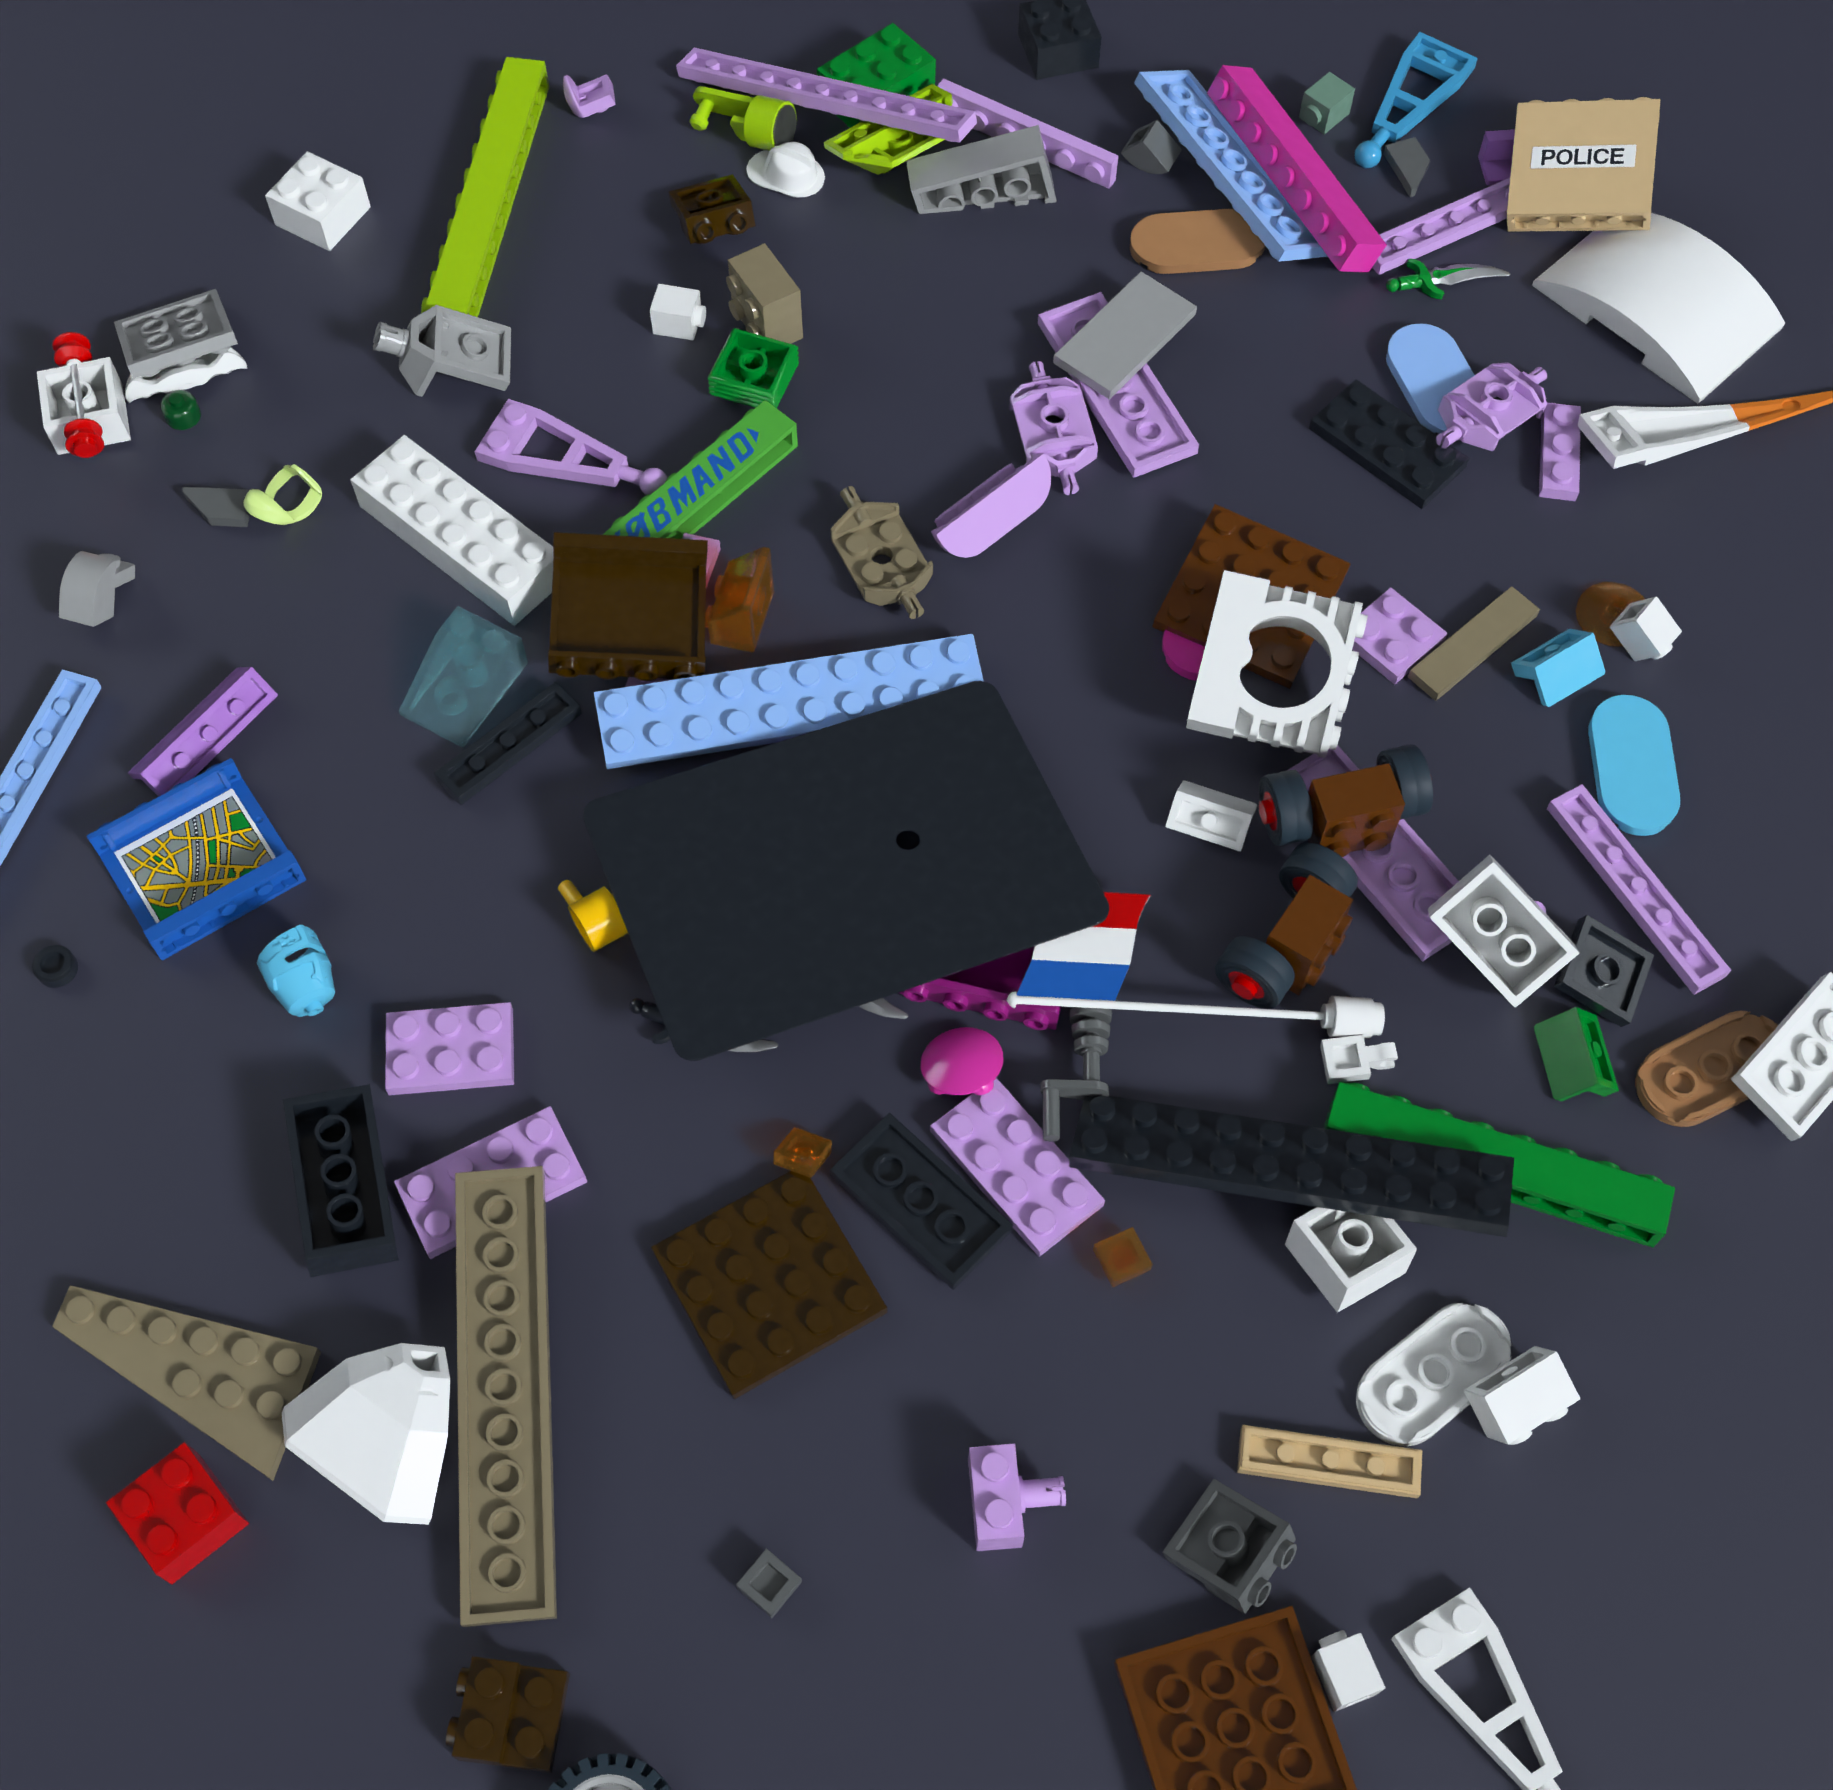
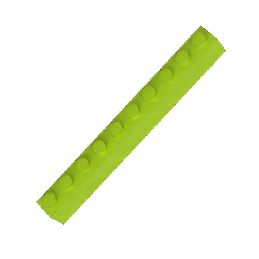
M506 57L502 70L497 71L496 89L494 94L489 96L488 114L486 118L481 120L479 142L473 145L472 163L470 168L465 169L464 188L462 193L457 194L454 219L450 218L448 221V237L446 243L440 246L439 265L437 271H432L430 278L431 290L429 296L424 297L422 301L421 313L435 305H439L475 317L479 316L549 90L545 61Z

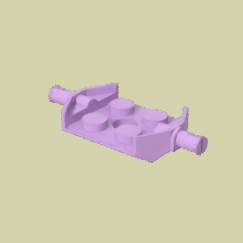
M1038 361L1036 366V362H1033L1029 365L1032 382L1021 384L1010 396V410L1014 411L1026 454V463L1031 460V455L1044 453L1050 466L1051 476L1061 479L1064 494L1070 495V489L1072 494L1078 492L1079 487L1074 474L1097 459L1098 445L1081 387L1067 377L1050 378V376H1046L1044 364ZM1056 415L1063 420L1059 423H1051L1045 418Z
M1509 362L1492 363L1443 396L1438 411L1447 430L1437 435V444L1439 446L1442 444L1441 448L1445 449L1456 440H1461L1464 443L1494 451L1499 439L1535 414L1538 419L1542 417L1547 402L1544 388L1538 384L1547 379L1546 371L1542 370V367H1537L1527 374L1524 371L1520 372Z

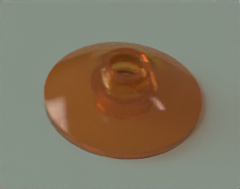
M1602 582L1592 585L1582 593L1577 602V621L1583 631L1594 633L1597 642L1608 646L1623 647L1610 629V626L1630 603L1644 600L1645 598L1632 587L1617 582Z

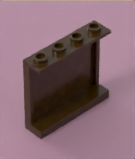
M554 532L550 645L548 650L549 673L567 678L578 675H596L602 679H614L621 676L635 677L642 681H652L657 678L682 679L704 675L706 663L705 610L708 540Z

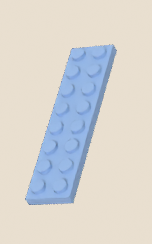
M1189 70L1138 73L1134 84L1141 91L1144 99L1154 107L1161 116V120L1171 128L1178 137L1179 142L1188 149L1196 159V163L1213 180L1215 187L1222 191L1232 204L1233 209L1243 217L1250 226L1251 231L1269 249V253L1273 258L1280 262L1328 257L1211 100L1207 91Z

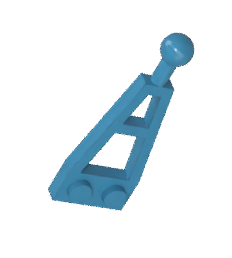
M1419 32L1404 51L1375 118L1371 132L1375 135L1370 141L1360 143L1355 150L1354 157L1356 163L1362 168L1376 166L1381 159V148L1387 140L1393 143L1397 142L1460 89L1475 69L1478 58ZM1410 66L1444 81L1440 87L1424 100L1400 90ZM1393 106L1408 112L1396 124L1387 121Z

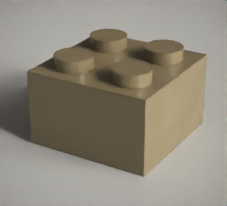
M764 243L728 259L729 276L726 277V282L731 292L732 300L729 301V308L733 317L737 321L741 320L748 332L790 344L802 339L800 289L768 246Z

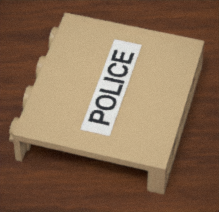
M1639 97L1634 100L1603 98L1598 101L1567 99L1563 102L1532 100L1528 103H1518L1507 206L1508 232L1650 230L1658 123L1660 119V99H1650L1647 97Z

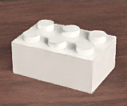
M1490 854L1428 908L1429 917L1515 1008L1579 954L1577 947Z

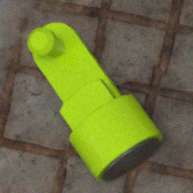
M699 86L694 91L693 99L699 107L696 113L692 114L689 121L691 126L698 131L707 128L709 115L713 112L731 116L730 125L736 136L741 141H746L750 147L770 151L775 146L792 142L794 138L797 119L795 107L790 101L763 95L749 97L704 86Z

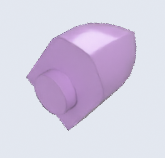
M607 74L579 86H576L571 77L568 75L564 76L563 89L565 99L577 117L585 118L595 113L604 112L609 107L616 105L613 84Z

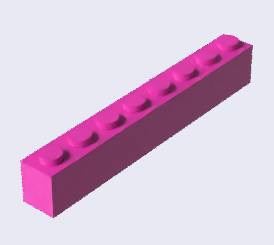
M1222 65L1207 92L1211 100L1338 271L1369 272L1387 244L1253 68Z

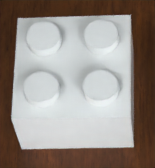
M308 151L265 195L276 226L328 251L332 250L371 207L361 176Z
M1320 1207L1309 1211L1293 1221L1285 1246L1337 1313L1405 1274L1417 1251L1415 1245L1394 1219Z

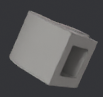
M85 551L78 552L69 562L61 581L59 618L94 627L114 617L115 588L135 579V564L120 561L121 558L114 554L96 555Z

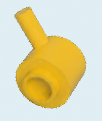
M565 880L559 884L558 891L568 903L569 913L579 933L593 952L628 933L614 896L605 886L583 897L571 880Z

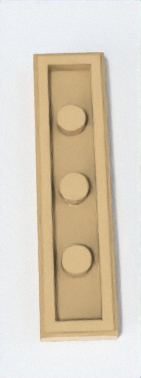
M1242 1425L1240 1428L1237 1473L1410 1498H1418L1421 1495L1422 1450Z

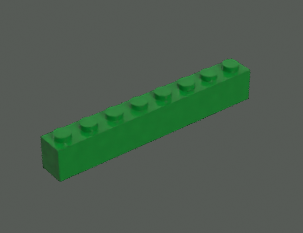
M1339 1082L1332 1097L1324 1129L1514 1157L1511 1203L1652 1248L1666 1234L1675 1187L1664 1184L1656 1176L1648 1174L1635 1175L1620 1170V1167L1608 1161L1594 1162L1578 1157L1576 1152L1566 1148L1552 1149L1537 1144L1534 1139L1525 1135L1516 1134L1511 1136L1495 1131L1491 1125L1484 1122L1463 1121L1454 1118L1451 1113L1442 1109L1432 1108L1428 1110L1412 1105L1408 1099L1401 1096L1391 1095L1387 1097L1371 1092L1367 1086L1359 1083L1345 1084Z

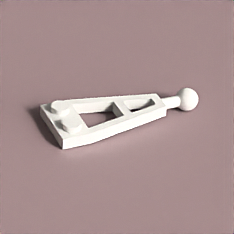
M1470 1587L1392 1637L1391 1640L1418 1681L1522 1790H1561L1553 1779L1563 1772L1497 1626ZM1481 1640L1484 1641L1512 1702L1511 1706L1485 1723L1476 1716L1435 1672L1436 1669ZM1518 1719L1541 1766L1532 1774L1495 1736Z

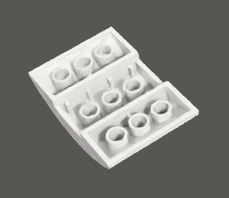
M1651 213L1650 230L1592 231L1536 278L1532 284L1533 287L1585 324L1595 318L1645 354L1642 365L1697 404L1778 333L1785 324L1777 307L1765 290L1728 252L1682 223Z

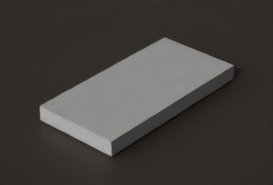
M1140 272L1054 354L1053 363L1110 400L1196 315L1197 306L1145 273Z

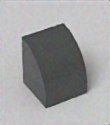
M1155 120L1135 130L1121 151V154L1133 166L1144 172L1163 174L1170 170L1182 149L1161 123Z

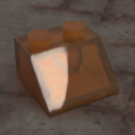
M761 547L729 561L724 576H718L714 590L716 597L714 606L708 605L705 612V628L709 629L711 644L754 653L774 594L770 548Z

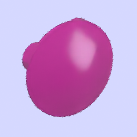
M970 1027L956 1028L938 1035L927 1045L921 1057L922 1075L930 1091L938 1095H966L971 1093L985 1095L993 1089L994 1080L1000 1073L1003 1065V1051L996 1038L986 1031Z

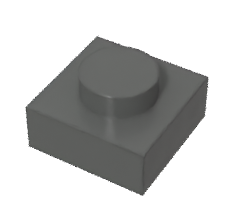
M766 1548L736 1584V1587L769 1617L773 1618L802 1583V1579Z

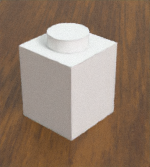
M658 284L650 308L653 334L694 341L698 327L704 326L706 318V307L701 305L700 290Z
M1657 596L1630 603L1610 626V629L1634 661L1648 658L1656 660L1665 656L1671 651L1673 641L1682 632Z
M1342 1630L1319 1640L1321 1649H1318L1311 1656V1660L1334 1712L1373 1697L1385 1689L1361 1633L1347 1637L1345 1631Z

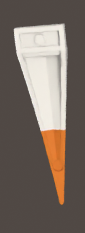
M1833 390L1783 399L1728 405L1692 407L1609 406L1580 414L1578 427L1613 469L1633 463L1648 465L1833 403Z

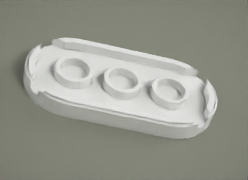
M1452 1303L1438 1310L1381 1356L1366 1370L1358 1384L1356 1393L1357 1409L1368 1430L1382 1441L1397 1446H1413L1431 1438L1470 1405L1463 1390L1510 1362L1511 1339L1502 1320L1485 1307L1476 1304L1471 1306L1468 1304L1462 1305L1463 1303Z

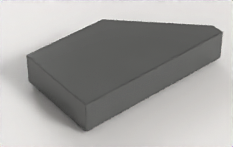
M1416 137L1385 145L1383 155L1409 197L1415 196L1430 162Z
M183 487V494L186 500L196 507L211 526L248 527L250 514L246 511L243 504L244 498L249 491L248 489Z

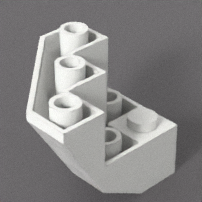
M399 1343L346 1358L284 1406L282 1422L285 1447L383 1522L429 1525L448 1436L450 1375L445 1347Z

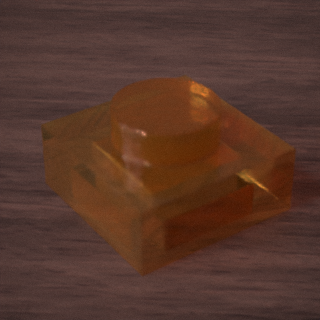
M794 1127L775 1149L774 1165L812 1178L831 1154L832 1140Z
M1133 1227L1094 1244L1093 1251L1112 1288L1152 1269L1153 1264Z

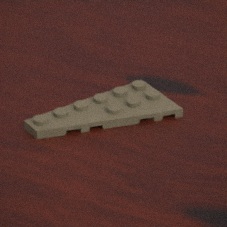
M71 1285L52 1326L96 1359H99L132 1384L145 1391L165 1407L274 1481L286 1448L284 1444L282 1411L284 1406L308 1389L321 1355L317 1347Z

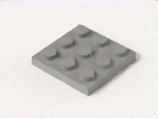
M216 289L114 322L132 378L139 376L151 377L158 374L163 368L173 365H187L192 363L197 357L209 353L220 354L230 349L231 346L238 344Z

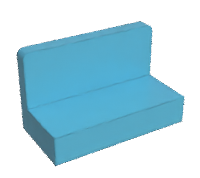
M1568 629L1511 662L1516 677L1534 680L1541 704L1547 707L1554 705L1605 674V668L1594 633L1575 629Z

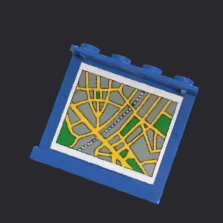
M232 758L212 765L204 773L187 782L175 785L165 794L150 802L138 805L133 811L112 822L104 823L96 831L87 835L88 840L100 856L141 925L145 936L162 961L307 880L296 858L287 849L246 785Z

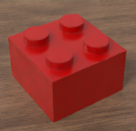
M186 1442L182 1443L106 1502L154 1573L170 1584H174L250 1524L200 1454Z

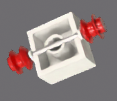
M66 332L58 335L53 340L52 346L55 351L54 361L59 367L37 371L43 427L57 454L71 453L81 458H90L99 454L105 445L131 440L123 384L111 358L106 357L92 360L90 341L80 333Z

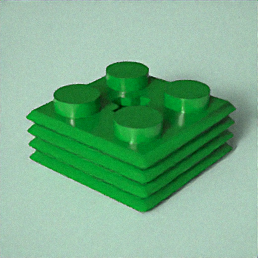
M733 328L707 378L709 380V393L755 408L766 400L777 408L799 364L798 346Z

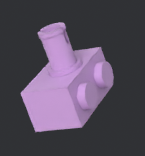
M1015 1444L969 1447L968 1465L976 1551L1022 1548L1024 1541L1022 1513H1025V1508L1066 1506L1063 1476L1023 1480L1022 1476H1018Z

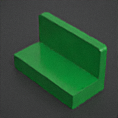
M1574 1007L1534 1026L1555 1100L1564 1101L1586 1091L1604 1097L1619 1091L1597 1015Z

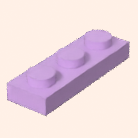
M1547 403L1541 417L1539 497L1576 501L1578 497L1580 480V429L1578 421L1581 414V406Z

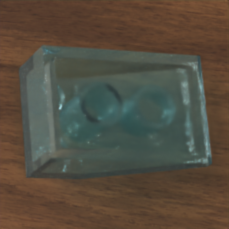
M457 606L435 634L399 709V714L464 748L528 664L522 638Z

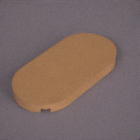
M1234 209L1150 215L1140 220L1134 226L1130 238V252L1133 259L1139 265L1140 262L1147 265V270L1159 274L1241 269L1255 263L1256 258L1260 255L1262 256L1265 250L1264 243L1251 231L1247 222Z
M1734 1011L1653 1050L1637 1070L1635 1087L1640 1102L1659 1121L1672 1126L1689 1127L1700 1124L1748 1100L1749 1098L1731 1078L1778 1025L1763 1015L1757 1017L1750 1015L1751 1012Z

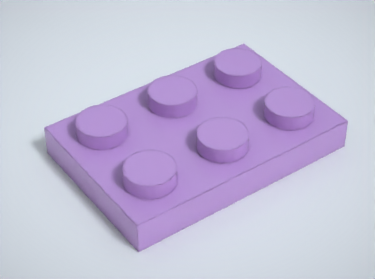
M511 1002L386 1013L385 1089L388 1095L514 1085L513 1008Z

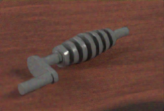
M1068 1007L1070 1009V1022L1073 1024L1071 1031L1072 1037L1075 1039L1073 1042L1074 1051L1083 1057V1080L1047 1079L1040 1083V1092L1043 1094V1140L1053 1142L1060 1139V1097L1084 1100V1097L1109 1096L1108 1084L1100 1081V1056L1108 1052L1109 1041L1107 1039L1110 1036L1111 1009Z

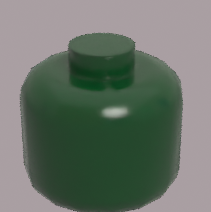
M185 390L171 391L161 401L160 407L164 419L173 429H189L200 420L201 411L196 398Z

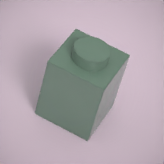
M1328 72L1304 92L1299 118L1322 134H1326L1350 114L1355 88L1331 72Z

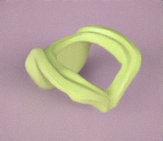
M296 464L283 466L284 468L270 481L265 492L259 489L249 490L243 502L246 511L260 520L278 525L292 524L308 517L318 506L322 498V490L317 482ZM298 475L310 486V490L298 507L291 511H285L274 501L275 494L292 476Z

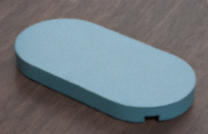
M1633 695L1610 697L1596 708L1588 726L1598 804L1607 816L1619 825L1618 829L1625 833L1636 836L1654 835L1671 823L1680 807V792L1669 725L1660 709L1646 699Z

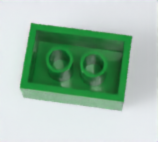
M891 23L817 68V75L910 96L931 84L935 85L936 59L898 26ZM836 115L850 128L862 122L856 118Z

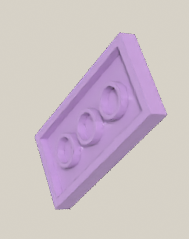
M997 1078L994 1080V1087L989 1093L985 1095L971 1094L930 1125V1132L998 1211L1013 1224V1228L1038 1257L1104 1206V1198L1078 1169L1069 1167V1159L1054 1142L1043 1140L1042 1128Z
M551 1106L395 1180L394 1183L429 1258L432 1259L456 1247L455 1173L543 1166L545 1170V1202L587 1183V1179Z

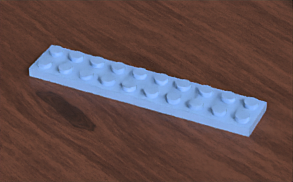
M973 634L597 691L594 692L606 768L613 769L777 743L970 682L983 681L974 636Z

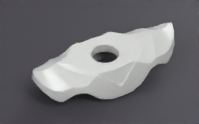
M230 347V349L220 354L209 353L197 357L192 363L187 365H173L163 368L158 374L151 377L139 376L132 378L130 373L125 387V399L130 404L133 400L149 398L157 393H170L175 390H185L203 385L214 376L229 374L237 369H248L243 357Z

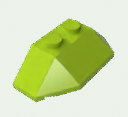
M934 84L910 95V97L950 106L953 103L952 94ZM862 121L823 143L825 149L841 159L879 175L889 172L892 168L916 157L945 139Z

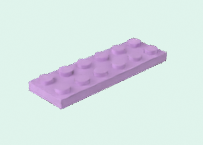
M1099 292L1038 314V325L1055 353H1057L1108 302L1103 294ZM1147 363L1110 400L1069 374L1072 380L1080 385L1083 398L1133 478L1198 454L1199 444Z
M1337 745L1336 750L1328 749L1325 758L1312 754L1288 770L1298 771L1304 780L1307 790H1309L1311 780L1355 771L1359 770V768ZM1404 819L1399 820L1391 843L1384 848L1376 851H1367L1366 849L1353 851L1342 857L1354 869L1358 879L1357 887L1422 962L1452 942L1429 917L1428 908L1459 881Z

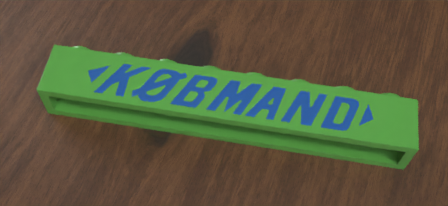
M764 400L755 409L747 411L743 418L731 429L723 431L708 448L696 453L691 461L679 472L671 474L662 486L652 494L644 496L639 504L628 514L616 519L611 528L602 535L682 539L684 533H696L798 447L797 424L768 401Z

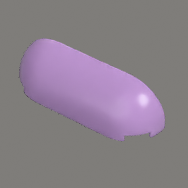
M1045 454L1031 455L1029 462L1016 469L1012 463L1005 466L938 516L934 521L937 528L932 530L931 533L940 547L954 556L963 558L976 556L1038 510L1046 500L1051 485V471Z

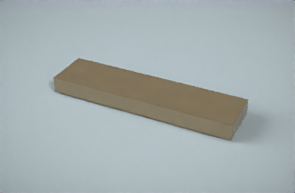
M1511 586L1410 670L1408 678L1432 699L1437 701L1535 619L1540 609Z

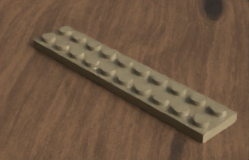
M543 1166L455 1173L460 1625L469 1627L557 1619L545 1170Z

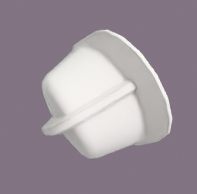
M786 142L773 147L770 151L763 150L749 160L746 168L748 178L754 184L796 198L816 194L822 188L825 180L824 171L820 164L815 161L811 150L798 142Z

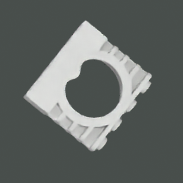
M1224 570L1186 728L1231 739L1233 735L1247 738L1251 742H1265L1273 747H1287L1294 749L1295 752L1302 753L1304 751L1317 754V757L1325 758L1328 749L1336 750L1340 737L1341 727L1334 726L1335 721L1341 722L1349 699L1350 689H1345L1343 686L1350 685L1358 661L1359 652L1352 651L1355 637L1363 638L1368 615L1361 614L1363 603L1356 601L1354 604L1339 601L1340 598L1334 596L1331 599L1316 596V592L1308 591V594L1298 592L1289 586H1285V588L1269 585L1270 580ZM1278 626L1293 628L1314 638L1325 649L1331 660L1330 675L1323 689L1310 701L1289 708L1272 707L1252 697L1240 681L1241 669L1250 662L1253 649L1249 641V634L1262 628Z

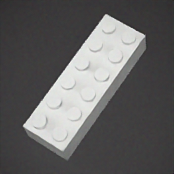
M403 435L350 479L359 506L512 625L515 626L552 593L553 546L407 436Z

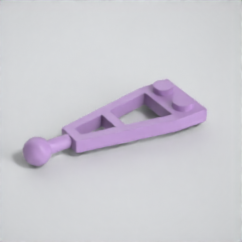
M511 399L506 401L474 451L477 461L507 471L616 487L621 479L639 485L645 495L652 494L667 479L666 474L658 468H648L645 471L629 467L625 455L541 409ZM537 426L571 444L561 462L520 455ZM588 453L605 462L609 467L605 469L579 464L584 455Z

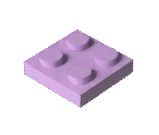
M1389 588L1361 612V614L1368 615L1363 638L1355 637L1352 650L1359 652L1361 658L1395 685L1414 666L1445 641L1448 633L1394 589Z

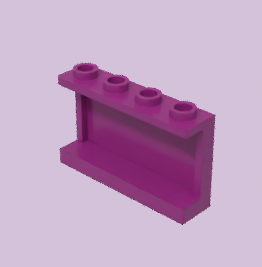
M1034 946L898 992L911 1001L925 1002L929 1000L942 1003L946 1008L953 1011L972 1010L983 1013L987 1018L996 1021H1004L1006 1019L1019 1021L1034 1030H1045L1047 1028L1056 1030L1062 1006L1016 1004V1007L1012 1008L1007 1002L1008 995L1015 991L1017 994L1031 963Z

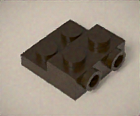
M733 174L668 192L670 203L679 216L682 231L690 244H705L711 242L715 237L725 234L738 235L745 232L748 228L756 226L751 200Z
M472 1656L470 1668L462 1667L457 1680L456 1696L463 1697L460 1717H451L446 1733V1746L453 1747L452 1757L458 1761L552 1773L570 1678L569 1672L523 1666L519 1662Z

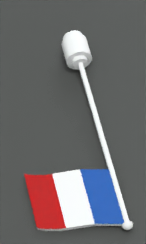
M1103 892L1109 903L1107 918L1098 925L1034 946L1031 963L1017 994L1016 991L1011 992L1007 997V1002L1012 1008H1015L1016 1004L1320 1020L1321 1027L1327 1029L1329 1037L1339 1038L1363 1035L1364 1039H1370L1372 1035H1381L1385 1021L1383 1004L1381 1002H1374L1372 998L1331 996L1328 1004L1322 1005L1320 1012L1115 1001L1130 966L1137 924L1143 908L1151 896L1148 894Z

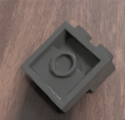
M1213 1479L1162 1553L1167 1561L1204 1583L1207 1591L1246 1614L1251 1605L1260 1607L1266 1601L1271 1590L1269 1578L1277 1567L1285 1569L1290 1565L1296 1554L1297 1546L1294 1544L1296 1538L1290 1523Z

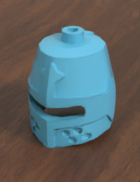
M297 925L277 936L259 954L257 965L268 989L291 1015L297 1017L317 1015L323 1011V1006L333 999L335 988L331 972L332 965L314 930L304 925ZM308 948L297 959L291 962L285 960L287 956L294 952Z

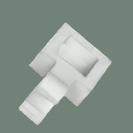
M1363 1035L1324 1039L1320 1044L1328 1084L1367 1080L1371 1075L1370 1068L1377 1070L1394 1068V1060L1398 1059L1394 1042L1365 1046Z

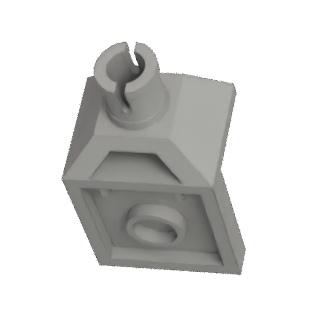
M435 305L411 319L407 329L393 327L384 322H379L373 339V350L387 352L399 357V370L417 396L423 397L436 372L505 391L510 384L511 327L439 305Z

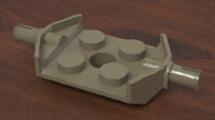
M848 486V490L844 488L840 496L846 503L848 510L830 529L831 541L864 600L878 606L897 602L898 605H904L911 619H915L916 615L920 617L924 613V609L916 598V594L925 588L932 577L933 563L932 561L927 563L899 515V504L884 502L864 503L861 502L853 486ZM877 555H886L891 558V561L886 564H879L872 559Z

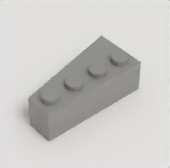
M1039 125L906 161L910 188L919 214L961 211L965 205L972 204L981 206V209L994 208V203L1014 201L1015 206L1028 205L1031 199L1044 198L1045 203L1057 202L1052 174Z

